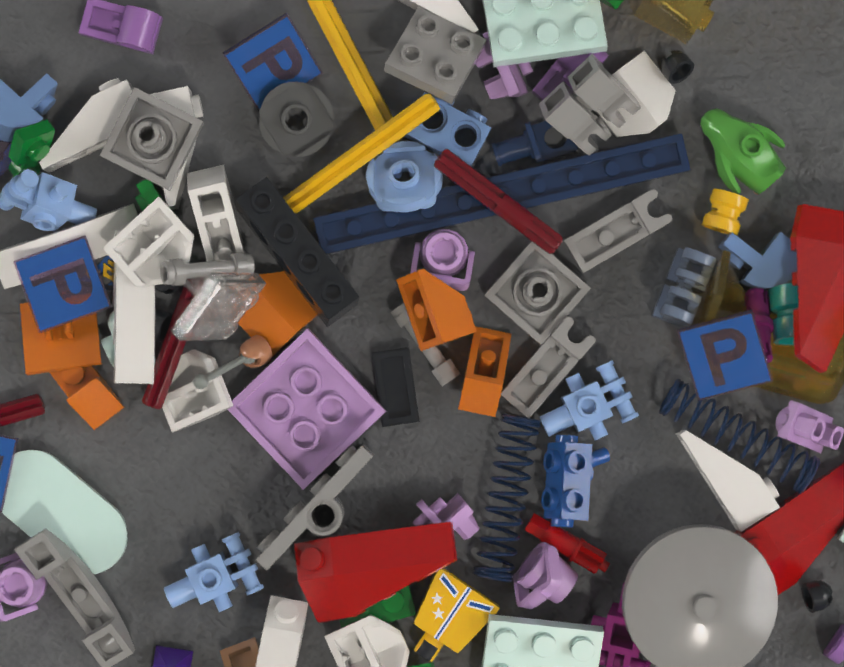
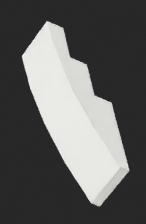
M115 230V236L122 230ZM114 262V383L154 384L155 285L136 287Z

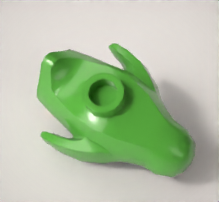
M717 108L708 110L702 116L700 126L713 146L718 175L734 193H741L735 178L758 195L783 175L786 167L770 143L784 149L785 143L769 128L746 122Z

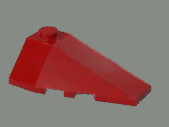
M801 204L797 206L790 237L791 251L797 252V271L792 273V285L798 286L799 307L793 310L794 356L819 373L827 371L844 334V211Z
M844 462L810 483L802 493L796 492L778 504L780 508L742 532L738 530L734 532L751 543L764 557L774 576L778 595L798 582L844 524Z
M453 522L335 536L294 544L298 583L318 623L356 617L365 612L370 606L381 600L389 599L396 595L397 591L415 581L419 582L457 561Z

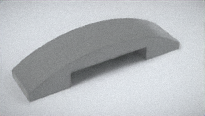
M44 529L14 549L36 580L43 576L74 616L86 633L82 642L101 667H111L135 652L129 632L107 592L84 562L62 540L49 530Z

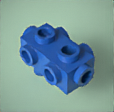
M556 435L555 442L547 444V451L543 459L546 481L541 504L544 509V518L551 519V526L574 528V520H589L590 482L593 479V467L610 461V454L605 447L592 451V444L578 443V436Z

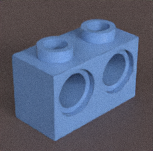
M433 96L440 107L438 113L443 118L442 125L437 129H428L421 123L403 137L424 145L426 149L437 155H440L445 149H449L472 167L490 134L491 127L486 125L488 119L471 109L463 113L452 107L453 104ZM462 128L472 130L476 135V142L470 147L458 145L454 138L458 130Z

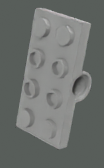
M364 444L358 450L352 445L336 462L341 469L333 477L326 473L311 488L310 492L315 497L307 505L300 501L285 516L283 520L288 526L281 533L274 529L259 544L257 549L262 554L256 561L268 570L306 528L312 533L321 536L335 532L345 516L344 505L337 495L375 454ZM321 504L330 506L335 514L334 521L328 524L319 522L315 517L316 506Z

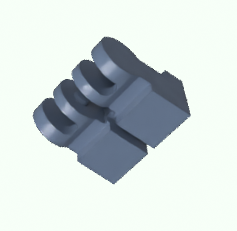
M685 247V249L677 248L665 279L677 285L676 287L663 285L652 317L686 330L691 328L702 296L692 293V291L694 290L699 293L705 291L717 259Z

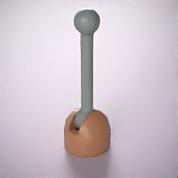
M255 335L245 340L240 346L238 358L206 375H196L193 379L194 386L198 389H204L208 386L209 381L241 364L249 368L265 365L272 359V350L269 343L260 335Z

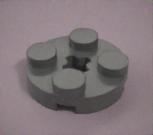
M287 82L275 87L265 97L259 110V128L264 140L273 150L286 156L304 157L317 152L326 144L333 129L334 112L329 99L320 89L305 82ZM294 109L297 113L302 111L306 113L307 117L303 120L305 126L303 129L298 130L295 126L289 128L286 125V121L290 118L287 113L289 110Z

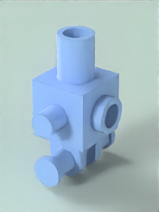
M26 169L20 175L14 176L2 188L0 193V208L2 210L8 211L14 206L22 209L20 219L32 223L35 228L43 231L55 232L67 221L77 225L96 218L97 214L96 208L74 200L77 185L44 172L38 176L33 170Z
M613 360L596 367L597 372H600L605 382V385L601 387L597 381L585 385L579 373L565 379L571 393L560 397L563 405L539 416L548 437L574 425L577 432L589 428L594 440L600 439L608 435L602 421L614 416L610 409L614 406L617 407L622 418V424L639 416L629 400L633 397L631 392L625 393L622 384L626 383L624 377H618L613 366ZM610 391L613 399L606 401L603 394Z
M239 532L221 539L226 544L231 555L228 558L225 557L223 551L211 557L205 544L191 549L196 564L185 569L187 577L164 587L165 595L172 608L197 597L200 605L213 599L218 611H224L233 606L227 593L238 587L236 580L239 578L244 583L247 596L264 588L255 573L258 570L256 563L251 565L247 558L252 554L249 548L244 549L239 538ZM236 563L238 571L232 573L229 565Z

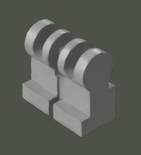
M593 54L568 76L572 88L562 81L539 103L545 121L567 139H571L588 155H591L598 149L597 144L590 136L591 134H597L605 141L612 136L603 119L592 113V110L595 112L600 110L602 116L607 121H611L620 128L625 123V119L617 109L624 108L634 115L641 108L631 92L619 83Z

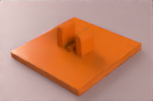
M91 293L62 297V299L70 304H81L90 297ZM31 303L20 304L26 375L102 364L97 311L40 331Z

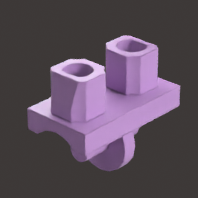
M488 32L483 34V37L487 40L484 49L475 63L478 68L492 63ZM530 62L518 64L523 76L533 72ZM517 64L497 67L499 74L484 81V86L490 99H500L508 96L520 97L529 93Z
M790 400L788 407L783 408L776 417L775 424L778 437L818 453L822 452L824 446L837 450L844 434V428L832 424V417Z
M458 493L447 503L441 497L430 506L423 499L416 503L423 513L412 522L415 526L453 522V530L464 540L472 537L480 528L472 515L474 511Z

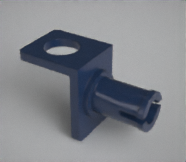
M547 121L535 125L527 122L525 123L526 129L523 130L524 134L492 143L498 166L531 156L532 159L535 158L538 163L578 150V146L569 138L562 147L557 149L550 148L545 142V134L553 126Z

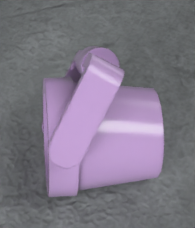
M438 229L431 232L423 240L422 245L420 242H415L410 273L417 271L420 253L421 262L429 273L455 290L465 291L469 288L475 251H469L468 254V246L460 234L450 229ZM467 262L465 279L452 277L458 274Z
M546 542L538 544L525 558L519 570L514 573L513 581L518 607L533 609L547 599L558 604L574 587L578 579V573L559 556L558 550L554 546H550Z
M17 553L0 558V565L9 562L0 571V622L38 610V606L35 603L43 597L48 584L44 576L36 580ZM3 601L10 606L23 609L5 615L1 603Z

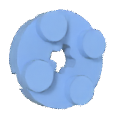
M401 141L385 149L383 154L378 156L375 161L373 158L367 166L366 180L370 195L376 201L378 208L387 212H412L432 207L443 184V174L434 167L437 155L434 153L433 156L431 152L426 151L424 145L418 142ZM402 172H409L410 177H413L405 182L395 179L400 178Z

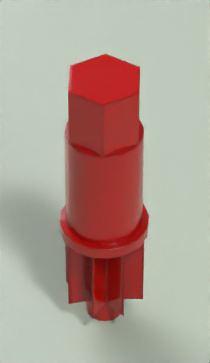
M533 513L524 529L540 539L541 542L554 546L559 553L568 557L569 561L577 563L593 574L597 573L598 569L605 573L610 565L605 560L607 553L586 542L582 537L578 538L561 527L551 526V522Z

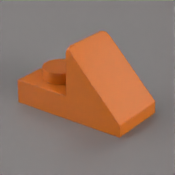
M94 366L49 372L67 395L68 399L66 401L93 430H96L125 408Z

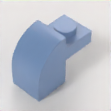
M47 73L22 97L17 95L0 79V140L12 142L15 130L43 121L42 116L55 104L54 94L58 83Z
M782 232L775 234L761 253H758L734 233L728 234L718 246V248L725 252L722 258L737 270H740L742 267L747 269L739 283L752 289H770L774 286L785 284L792 279V273L797 271V252L791 251L790 238Z

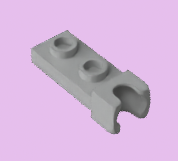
M655 189L646 192L563 241L582 274L673 221L670 214H665L658 218L649 215L647 206L658 196V192Z
M568 315L501 392V396L527 418L534 414L576 365L578 360L596 342V338L592 335L585 337L578 344L571 342L568 338V331L573 325L574 320Z

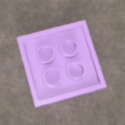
M306 329L232 400L234 406L227 409L303 490L386 412L385 408L310 329Z

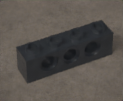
M267 177L236 198V210L326 327H329L357 306L359 295Z

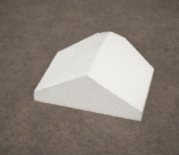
M643 51L612 74L619 83L631 92L641 108L634 115L624 108L617 109L625 119V123L620 128L611 121H607L602 116L600 110L596 112L615 137L649 134L665 122L669 116L676 90L647 53Z
M158 197L102 249L136 287L163 284L160 274L162 262L182 258L185 264L190 263L194 234L162 198Z
M195 349L181 355L162 407L171 432L179 431L217 416L234 406L222 375L209 381L208 386L204 389H198L193 384V379L196 375H206L219 368L214 357Z
M372 614L324 636L338 667H407L410 650L401 631Z

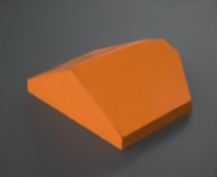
M281 271L259 274L242 290L236 322L250 337L260 335L266 339L271 347L273 357L318 315L285 272Z

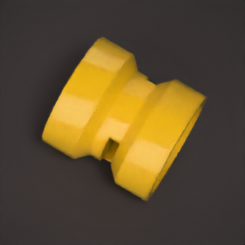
M714 188L709 199L712 204V210L704 215L701 225L726 235L734 233L738 236L741 224L737 219L742 212L746 211L749 199L733 192Z

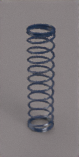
M677 379L672 385L659 409V414L666 416L672 409L681 391L686 387L683 400L674 418V423L679 420L689 404L699 395L697 391L686 402L690 386L689 383L684 384V381H681V379ZM699 398L687 430L691 429L705 408L713 402L709 417L700 434L701 438L704 437L715 419L726 409L724 420L713 444L716 445L731 423L739 417L736 431L726 450L728 453L742 433L753 424L750 437L740 456V460L744 459L746 453L759 436L766 432L762 448L753 464V468L757 467L769 447L779 439L776 454L766 475L771 473L780 457L790 447H793L789 462L779 482L784 481L796 461L806 454L803 468L792 487L798 493L805 491L818 470L820 458L812 456L809 459L808 451H803L794 458L796 452L794 443L787 445L781 451L783 442L781 437L776 436L767 444L769 439L768 428L760 430L754 436L756 423L755 421H750L740 430L743 421L741 413L734 415L727 422L730 412L729 406L722 407L713 416L716 408L715 398L708 400L700 410L703 398Z
M502 414L501 421L532 432L500 431L498 432L500 437L529 447L497 446L495 449L500 453L527 462L494 461L493 465L525 477L492 476L490 477L491 481L522 492L489 491L487 494L493 498L520 507L486 506V511L517 522L483 521L482 524L515 537L481 536L479 537L481 541L512 552L478 551L476 554L510 567L475 566L473 574L487 579L511 582L514 575L505 571H513L516 567L512 563L494 556H515L518 554V551L496 541H518L521 537L513 531L498 526H520L524 522L520 518L497 510L523 511L526 509V506L499 495L525 496L529 492L525 488L501 480H530L532 477L529 474L504 465L530 466L534 464V461L506 450L533 451L537 447L532 443L508 435H538L540 432L532 427L540 428L542 422L540 420Z

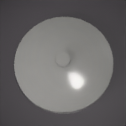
M705 524L678 527L650 542L639 553L630 567L622 595L623 617L628 633L640 652L656 667H743L766 644L773 630L778 609L775 579L761 553L740 535L722 527Z

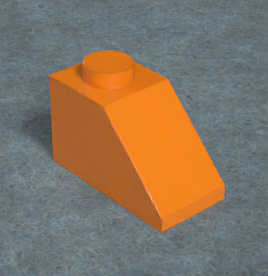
M425 269L417 270L396 279L420 351L477 332L465 296Z
M475 326L477 332L473 333L458 410L495 417L503 388L512 334Z

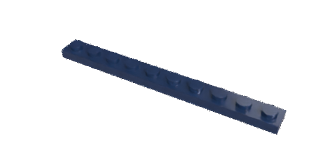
M681 133L487 179L528 209L685 173L691 169ZM455 185L441 188L436 196L435 204L427 209H419L412 212H387L379 209L376 203L313 219L319 245L328 255L498 215L460 186Z

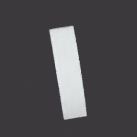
M134 203L28 242L24 241L0 250V280L3 288L7 289L23 284L16 262L85 238L92 260L108 255L102 248L115 237V230H123L138 216ZM82 258L29 278L31 281L79 266L85 262Z

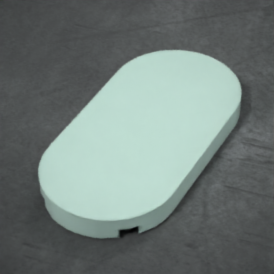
M24 450L12 455L0 509L1 512L30 537L35 536L44 529L49 530L62 540L93 574L101 573L114 566L123 556L128 539L127 526L120 511L54 455L38 450Z

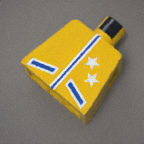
M443 568L435 572L413 621V624L425 631L413 650L430 662L434 661L444 645L459 653L488 623L489 614L496 615L500 609L499 605L447 569Z

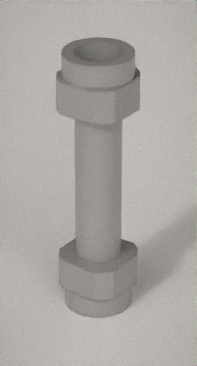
M242 252L231 253L227 260L185 264L182 258L162 262L160 274L163 284H171L172 286L185 285L186 279L231 275L233 280L253 276L255 264L251 254H243Z
M403 303L390 313L401 328L405 326L418 345ZM437 346L422 351L434 368L431 372L442 387L460 375L451 359L446 360Z

